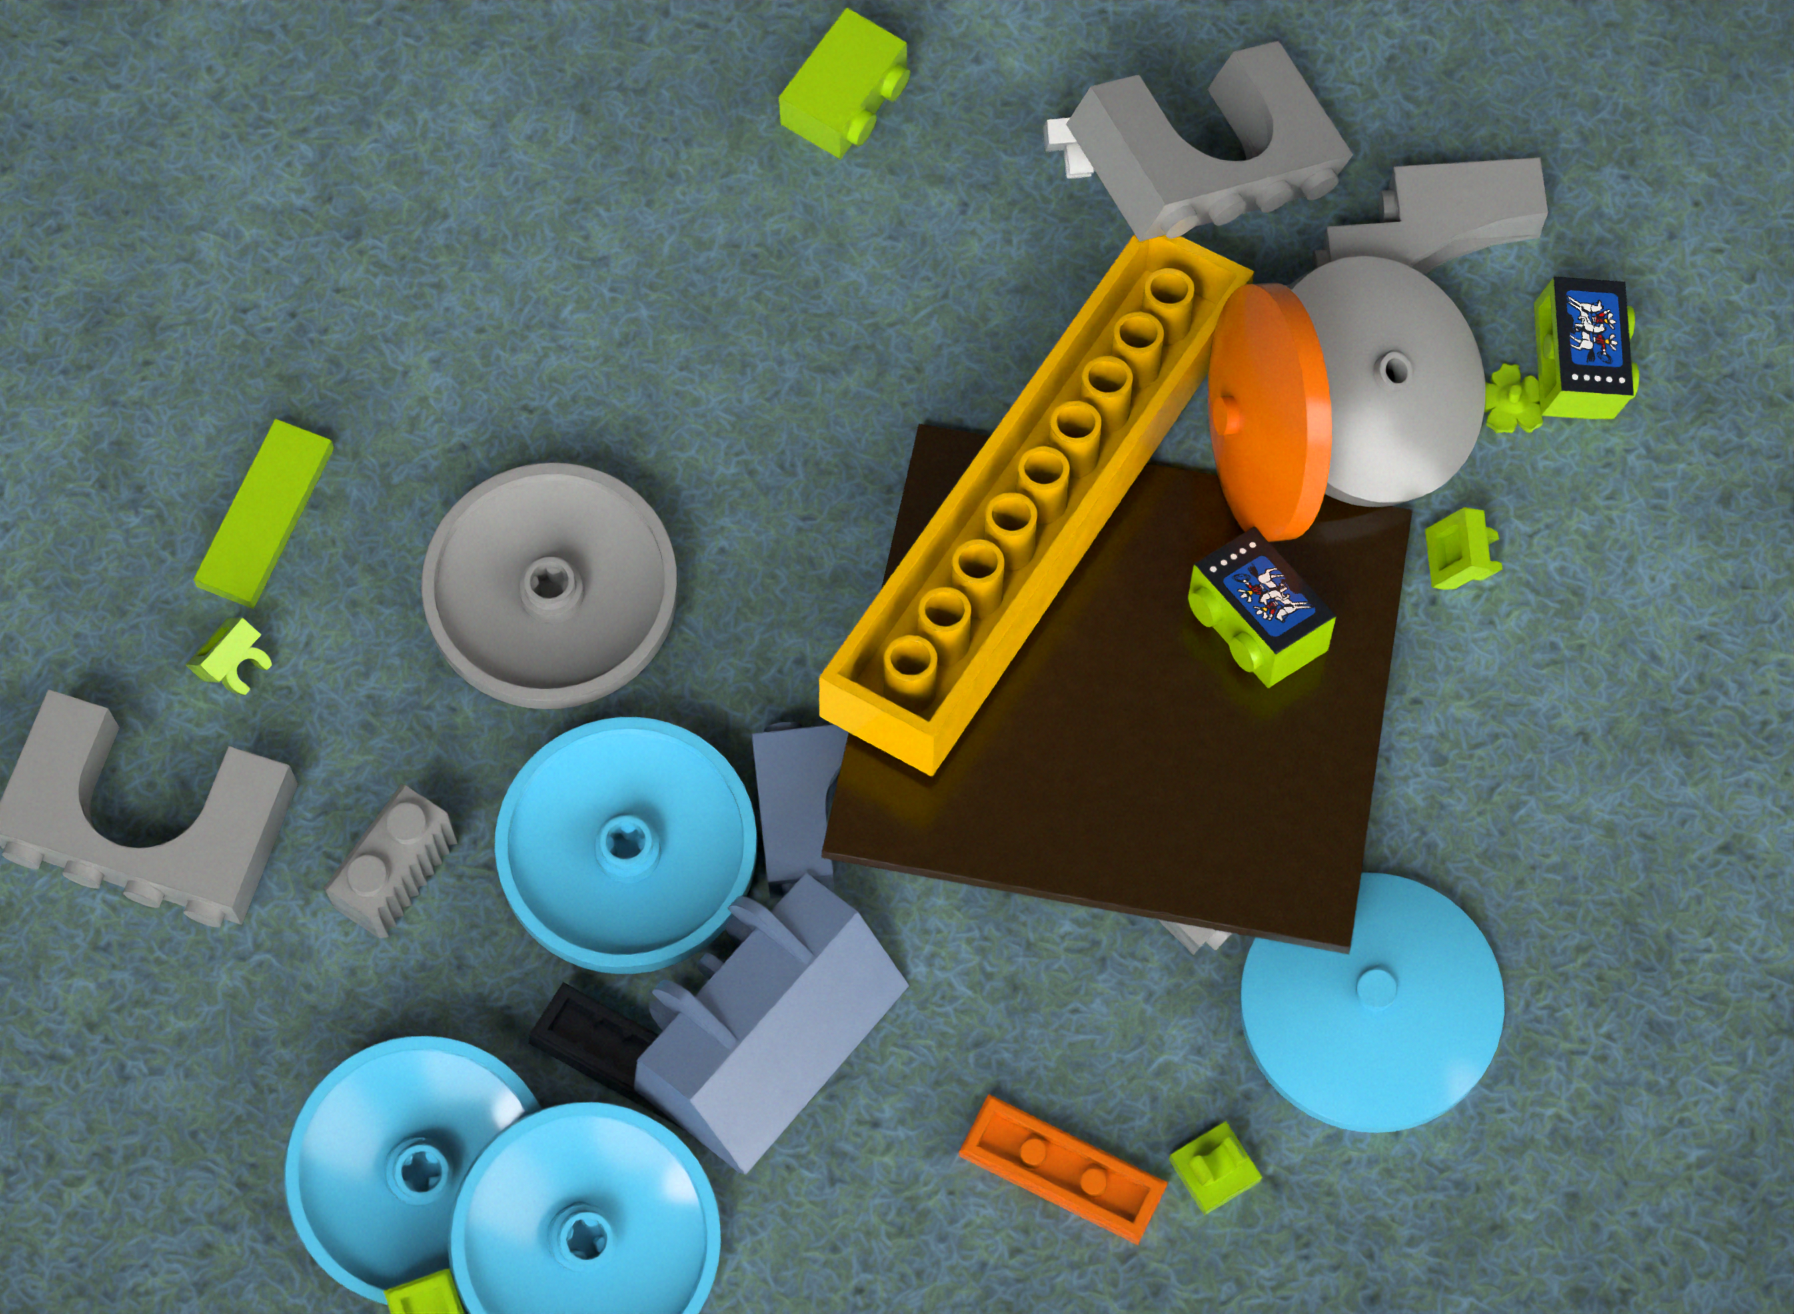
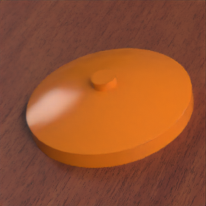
M1280 283L1246 284L1236 289L1230 295L1223 306L1215 328L1208 370L1210 437L1216 470L1224 496L1241 528L1246 532L1255 527L1268 542L1297 539L1314 522L1327 486L1332 445L1330 391L1320 342L1303 303L1291 289Z

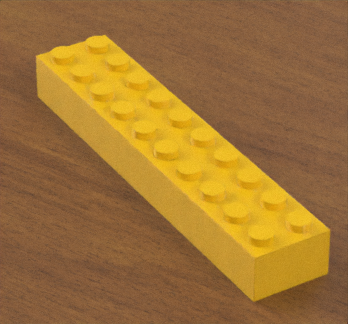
M1133 235L819 676V710L821 718L930 776L935 774L1207 376L1213 336L1223 306L1236 289L1246 284H1253L1254 271L1182 236L1169 239L1166 235L1139 242L1136 235Z

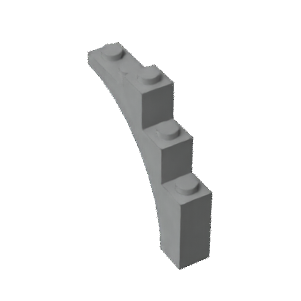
M1541 158L1396 166L1393 168L1388 190H1380L1379 192L1380 223L1327 226L1322 250L1313 251L1312 270L1345 257L1376 256L1403 263L1425 275L1449 260L1492 245L1540 238L1548 214Z

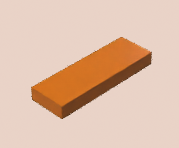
M988 1094L959 1150L960 1157L1136 1245H1139L1168 1185V1182Z

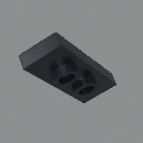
M563 982L529 1034V1044L680 1127L634 1091L637 1060L659 1035Z

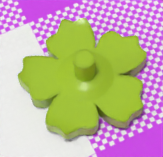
M1503 363L1499 371L1492 373L1490 377L1491 383L1485 382L1484 412H1490L1485 425L1496 433H1513L1518 424L1524 431L1531 433L1543 424L1541 409L1538 404L1540 403L1539 380L1529 375L1521 382V373L1518 365Z

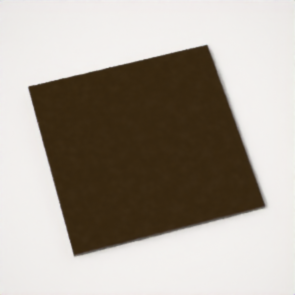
M918 424L882 588L990 436ZM1146 463L933 776L848 733L821 858L1349 954L1412 510L1394 506L1365 507L1352 505L1324 494L1314 522L1302 536L1293 540L1269 542L1336 615V620L1327 652L1270 688H1267L1253 671L1247 672L1238 665L1231 654L1229 644L1212 626L1207 627L1196 618L1188 600L1194 563L1245 533L1229 508L1219 477L1217 475Z

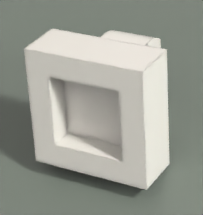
M1070 118L1047 120L1043 127L1045 152L1064 150L1067 179L1091 177V173H1094V168L1066 125Z

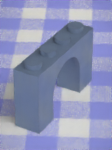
M780 722L769 725L762 733L752 734L770 899L783 898L805 873H808L830 891L834 892L832 860L821 858L828 826L827 814L832 798L835 795L849 732L831 722H828V725L807 728H803L800 723Z

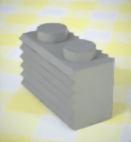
M401 784L323 889L326 890L325 892L328 894L327 896L330 898L329 900L333 908L378 938L389 937L387 928L396 927L395 918L404 916L403 907L412 906L411 897L419 895V886L427 885L426 876L435 875L434 866L442 864V855L450 854L449 845L458 844L449 814L414 790Z

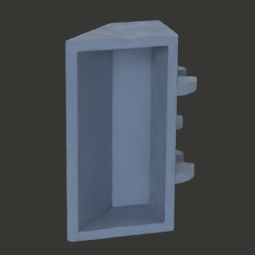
M805 873L771 912L760 903L748 897L739 896L732 902L728 910L734 917L726 925V931L738 948L725 963L710 953L704 954L696 965L709 981L695 996L680 985L668 980H662L655 987L652 994L658 999L650 1006V1012L663 1032L637 1060L634 1091L731 1167L744 1175L751 1170L909 987V984L859 912L808 873Z

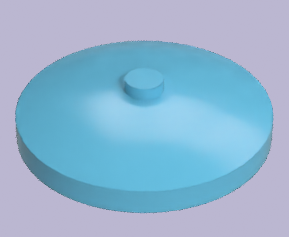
M642 717L602 719L578 726L556 737L534 754L518 772L504 797L497 819L495 831L496 867L503 891L516 918L525 930L551 953L567 962L597 972L612 974L651 972L672 966L695 955L712 943L726 929V925L734 917L728 910V907L737 897H747L755 874L757 861L755 816L744 784L734 768L723 755L701 737L684 728L656 719Z
M1365 872L1361 873L1350 953H1338L1255 937L1242 972L1239 1007L1244 1036L1256 1064L1269 1083L1286 1100L1304 1113L1326 1124L1358 1132L1381 1133L1409 1129L1427 1123L1449 1111L1471 1092L1485 1073L1498 1047L1503 1028L1505 998L1500 970L1492 949L1476 924L1461 908L1444 895L1417 881L1390 874Z
M410 1036L387 1040L356 1052L329 1071L313 1088L296 1115L288 1137L283 1167L284 1191L290 1218L298 1237L316 1263L333 1279L362 1297L388 1305L384 1294L385 1289L450 1267L448 1254L450 1214L455 1195L465 1173L480 1151L497 1134L522 1117L541 1110V1106L523 1080L495 1056L465 1042L434 1036Z
M574 1102L544 1108L522 1117L497 1134L480 1151L465 1173L455 1195L448 1228L450 1268L455 1287L469 1314H699L715 1279L721 1247L720 1219L714 1192L701 1165L688 1147L666 1127L644 1114L625 1107L597 1102Z

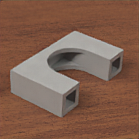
M1279 41L1232 52L1207 89L1239 138L1246 155L1245 161L1217 159L1204 154L1187 143L1171 126L1139 75L1090 86L1066 125L1139 242L1166 235L1169 239L1176 238L1187 233L1193 227L1211 222L1217 226L1224 225L1241 214L1259 209L1263 213H1268L1278 209L1288 201L1306 197L1308 200H1316L1336 187L1339 182L1338 174L1353 154Z
M48 689L0 801V846L4 849L2 856L13 863L31 869H39L42 861L63 867V876L86 887L98 889L102 880L125 887L123 894L127 898L145 906L159 908L162 900L185 906L184 914L187 917L208 926L220 927L223 919L242 925L298 786L290 766L228 746L206 803L198 818L185 832L169 842L153 847L133 848L118 845L104 838L95 830L91 817V800L94 788L120 727L108 708Z

